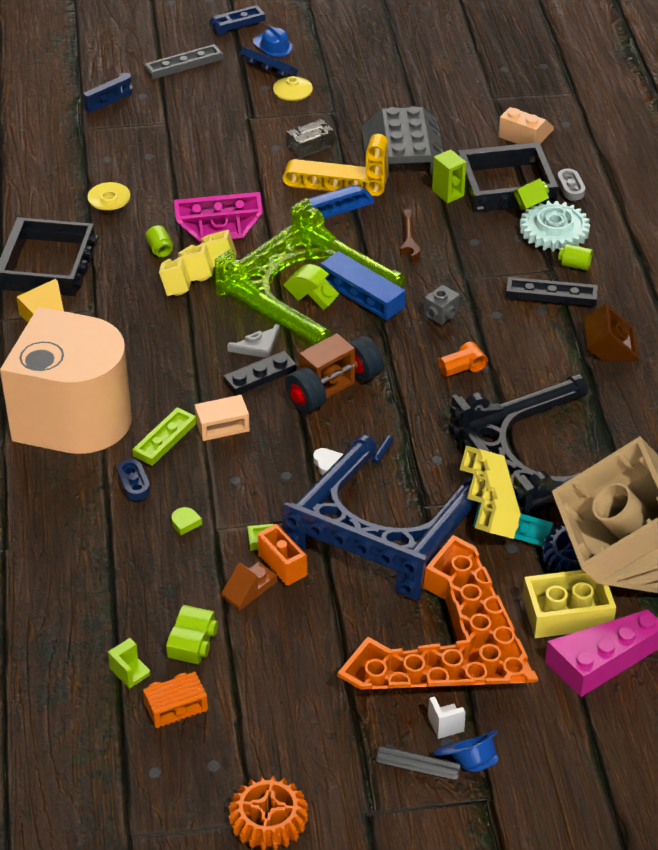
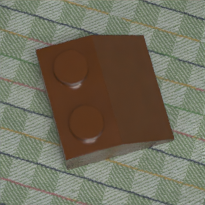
M605 303L585 317L586 347L592 355H596L602 361H637L639 359L635 328L608 304Z

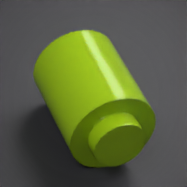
M566 244L565 248L561 247L558 260L562 261V266L588 271L593 249Z

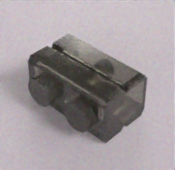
M321 119L287 131L286 146L297 159L310 156L334 146V131Z

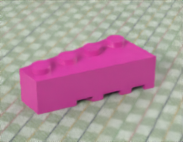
M647 609L547 641L545 663L582 697L658 650V618Z

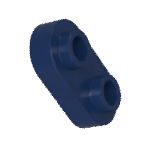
M126 459L120 462L117 467L118 478L125 495L131 500L145 499L150 493V485L142 464L135 459Z

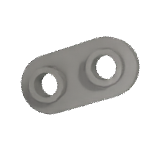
M562 169L558 172L557 183L564 197L570 201L581 200L585 195V185L578 172L573 169Z

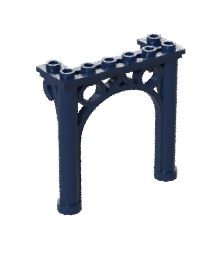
M359 435L351 442L350 448L295 504L292 502L284 504L282 529L304 553L306 540L311 536L398 571L395 592L419 601L424 583L425 568L437 550L475 504L479 503L467 499L473 477H469L440 512L424 525L411 528H392L367 522L348 511L338 498V492L376 452V444L373 439L367 435ZM324 514L337 515L338 518L332 519ZM401 540L405 545H398L390 541Z

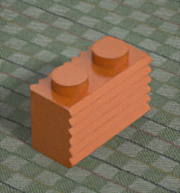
M274 524L258 533L259 556L264 560V563H267V566H270V569H273V572H276L279 579L285 582V585H291L308 574L307 555L278 524Z
M196 672L189 674L180 673L174 679L162 683L154 682L143 689L144 704L155 728L164 727L171 722L175 723L176 720L180 721L186 717L195 716L197 713L201 714L208 710L207 695Z

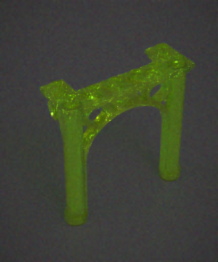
M307 197L291 207L292 225L243 259H235L234 251L231 249L215 259L217 295L221 296L228 293L306 339L311 346L331 337V330L273 296L269 285L273 277L280 270L301 260L313 258L328 259L340 251L403 288L406 280L405 274L398 270H391L337 240L333 234L322 226L325 222L322 213L317 208L311 207ZM298 245L306 246V249L294 250L293 248ZM253 276H262L264 278L255 281L248 280Z

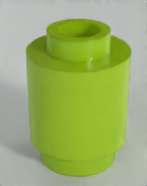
M157 225L148 229L145 238L152 252L158 257L168 256L173 250V243L165 228Z

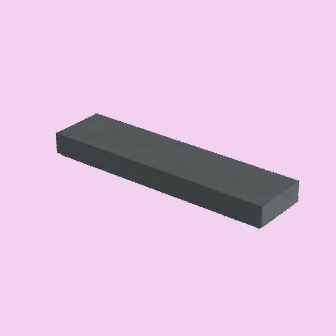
M213 44L146 63L144 68L153 80L223 60V53Z

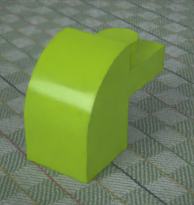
M312 264L300 267L283 284L298 301L309 294L323 310L339 295L325 279L328 273L321 267Z

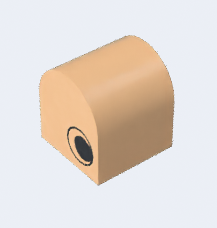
M38 307L0 369L12 441L75 454L97 452L114 445L124 437L132 421L125 344L121 333L112 324L99 318Z

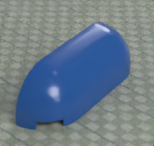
M347 186L306 199L297 207L294 221L298 227L373 204L374 199L366 189L360 186Z

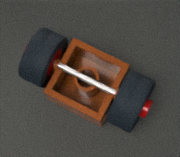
M336 333L300 353V369L289 374L285 380L288 396L298 410L303 413H310L324 405L326 398L354 384L355 378L365 382L379 375L384 368L383 358L376 344L368 337H358L348 343Z

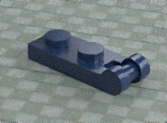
M258 5L214 16L210 19L209 23L218 35H224L228 30L239 29L243 26L265 21V13Z
M121 73L118 78L84 92L85 110L91 113L131 95V74Z

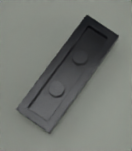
M282 351L224 375V383L237 396L295 372L296 363L285 351Z

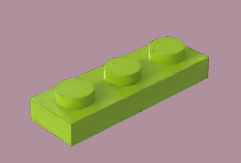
M177 407L132 449L133 457L153 466L197 424L196 416Z

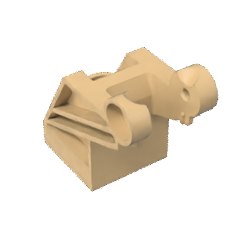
M639 436L557 487L552 493L580 566L598 584L658 593V454Z

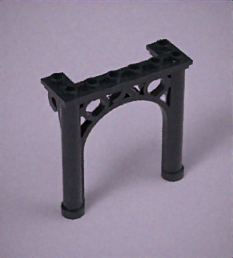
M580 374L568 377L566 381L501 404H490L482 393H474L466 401L462 396L458 397L455 394L452 395L451 407L449 408L451 418L448 429L450 435L460 443L463 452L466 446L492 453L498 451L499 455L505 457L508 471L512 473L510 478L520 513L532 516V514L556 506L557 503L552 491L578 474L562 477L549 476L545 471L536 472L526 467L510 451L506 441V434L515 422L524 417L586 396L587 386L583 377ZM488 434L498 438V440L486 442L481 436Z

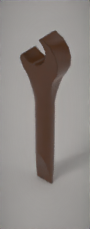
M403 210L405 241L400 247V255L411 254V262H415L420 257V247L413 238L412 210Z

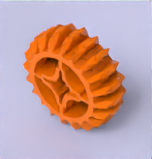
M261 775L259 782L256 783L250 779L248 787L241 785L239 793H234L232 803L229 806V822L231 827H233L235 836H240L242 844L249 842L251 849L260 845L262 850H266L270 846L277 850L280 844L287 848L289 840L297 842L299 833H303L305 830V824L308 821V804L304 800L302 791H297L295 783L287 785L285 778L278 782L274 775L270 780H265Z

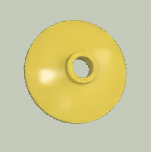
M295 76L282 78L273 86L274 94L280 99L287 101L305 99L311 95L313 90L312 84L308 80Z
M114 182L96 185L88 193L90 205L100 210H115L123 207L130 200L129 189L122 184Z

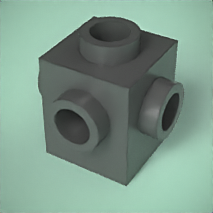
M441 285L425 297L424 315L442 325L459 312L460 294Z

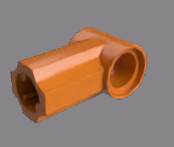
M467 342L461 346L458 352L438 358L437 365L441 375L448 377L470 369L472 372H479L487 365L488 358L474 342Z

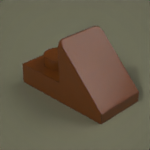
M257 562L251 568H247L242 563H239L225 585L221 597L240 611L277 583V575L260 562Z

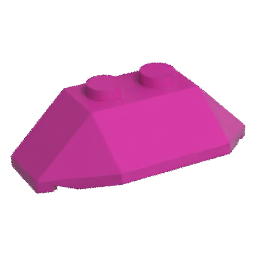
M260 192L174 200L176 222L199 243H202L201 239L203 237L225 230L230 231L232 240L244 239L263 213Z

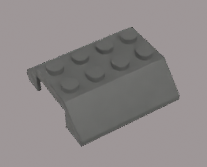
M415 106L409 108H384L362 125L365 160L366 150L372 135L382 134L388 139L387 177H389V164L430 162V176H433L434 156L444 151L441 135L439 134L438 119L425 108Z

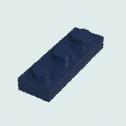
M242 47L240 54L246 57L245 61L256 65L258 62L262 64V68L268 71L276 69L278 70L277 74L288 77V75L296 77L298 69Z

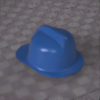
M270 26L264 33L257 35L253 39L254 45L269 56L283 57L292 51V44L288 40L287 33L278 27Z
M493 730L475 738L444 745L434 750L433 754H451L457 763L460 764L461 768L472 772L482 771L497 764L499 761L493 736L498 731Z

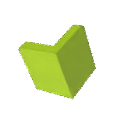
M131 638L108 651L110 669L129 689L150 676V670L138 659L137 645Z

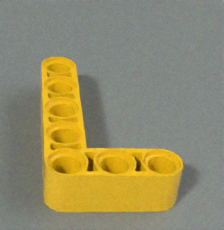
M374 134L370 137L366 150V167L297 159L290 160L283 175V182L290 187L334 191L347 186H360L366 189L371 196H379L384 192L388 176V139L382 134Z

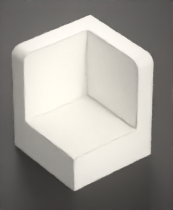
M435 696L429 698L428 719L438 739L464 732L466 712L463 707L456 708L455 704L440 707Z

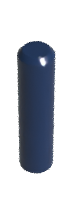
M387 435L372 457L373 463L377 464L380 462L394 440L392 436Z

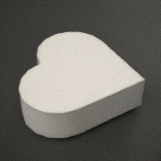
M319 448L313 454V461L318 466L319 473L324 475L343 454L326 448Z

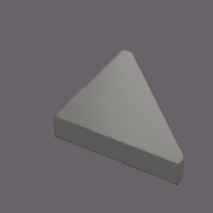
M275 324L270 330L265 332L258 331L245 336V340L240 342H229L227 345L228 352L264 358L270 357L280 331V325Z

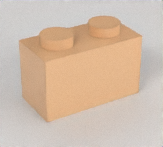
M242 395L195 404L197 427L203 441L250 431L249 413Z

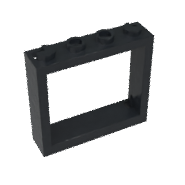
M540 142L458 150V156L466 161L465 190L474 213L520 208L513 193V190L519 187L480 191L472 172L476 170L536 164L542 180L549 189V198L541 203L546 205L547 201L551 204L557 201L558 185Z
M17 217L0 257V290L28 292L56 279L60 295L76 296L78 288H81L83 284V274L87 273L88 260L92 259L93 246H96L98 242V235L94 232V224ZM26 239L81 244L71 275L14 271Z

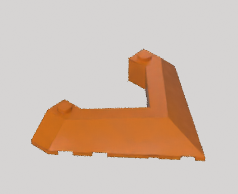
M454 535L425 568L423 588L445 599L458 640L456 644L440 646V643L418 646L416 650L402 651V648L389 649L367 637L337 673L339 678L360 690L538 682V677L535 671H532L527 661L528 656L520 639H517L514 633L515 629L502 601L492 587V580L486 568L482 566L479 560V553L476 547Z

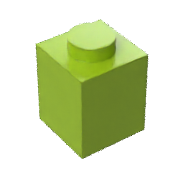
M541 179L534 180L513 190L521 210L532 207L549 198V189Z

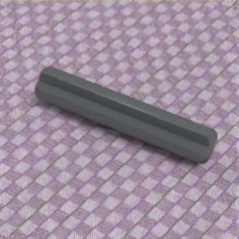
M384 746L379 747L376 755V761L386 765L457 780L460 774L461 767L456 762Z

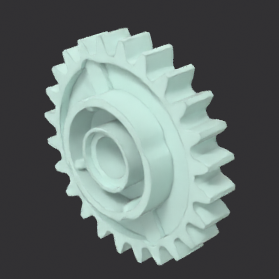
M547 201L546 205L540 202L538 207L534 205L531 209H526L525 213H522L520 233L523 234V239H528L529 244L535 243L536 248L543 246V250L551 248V251L554 252L556 248L559 250L561 247L565 248L566 244L579 246V243L584 244L585 239H588L590 224L589 219L586 218V213H581V209L575 210L574 205L568 207L566 202L560 205L558 201H555L554 204Z

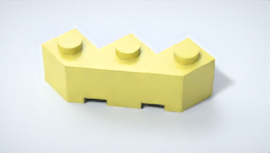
M229 230L209 234L201 239L202 243L200 245H190L180 251L177 259L173 261L167 259L161 263L159 274L167 296L183 295L189 291L191 281H205L212 276L214 267H227L235 262L237 253Z
M466 446L460 470L474 474L467 499L481 503L475 528L514 539L521 513L505 457Z

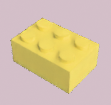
M584 570L524 577L522 599L534 638L572 634L615 619L616 605L609 585L598 584Z

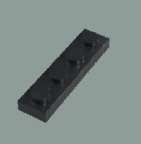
M508 277L506 298L596 306L598 285Z

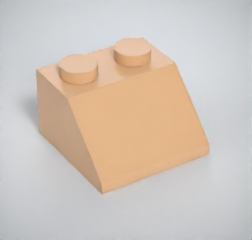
M509 107L500 116L499 138L516 144L540 142L541 144L554 130V126L547 120L516 108Z

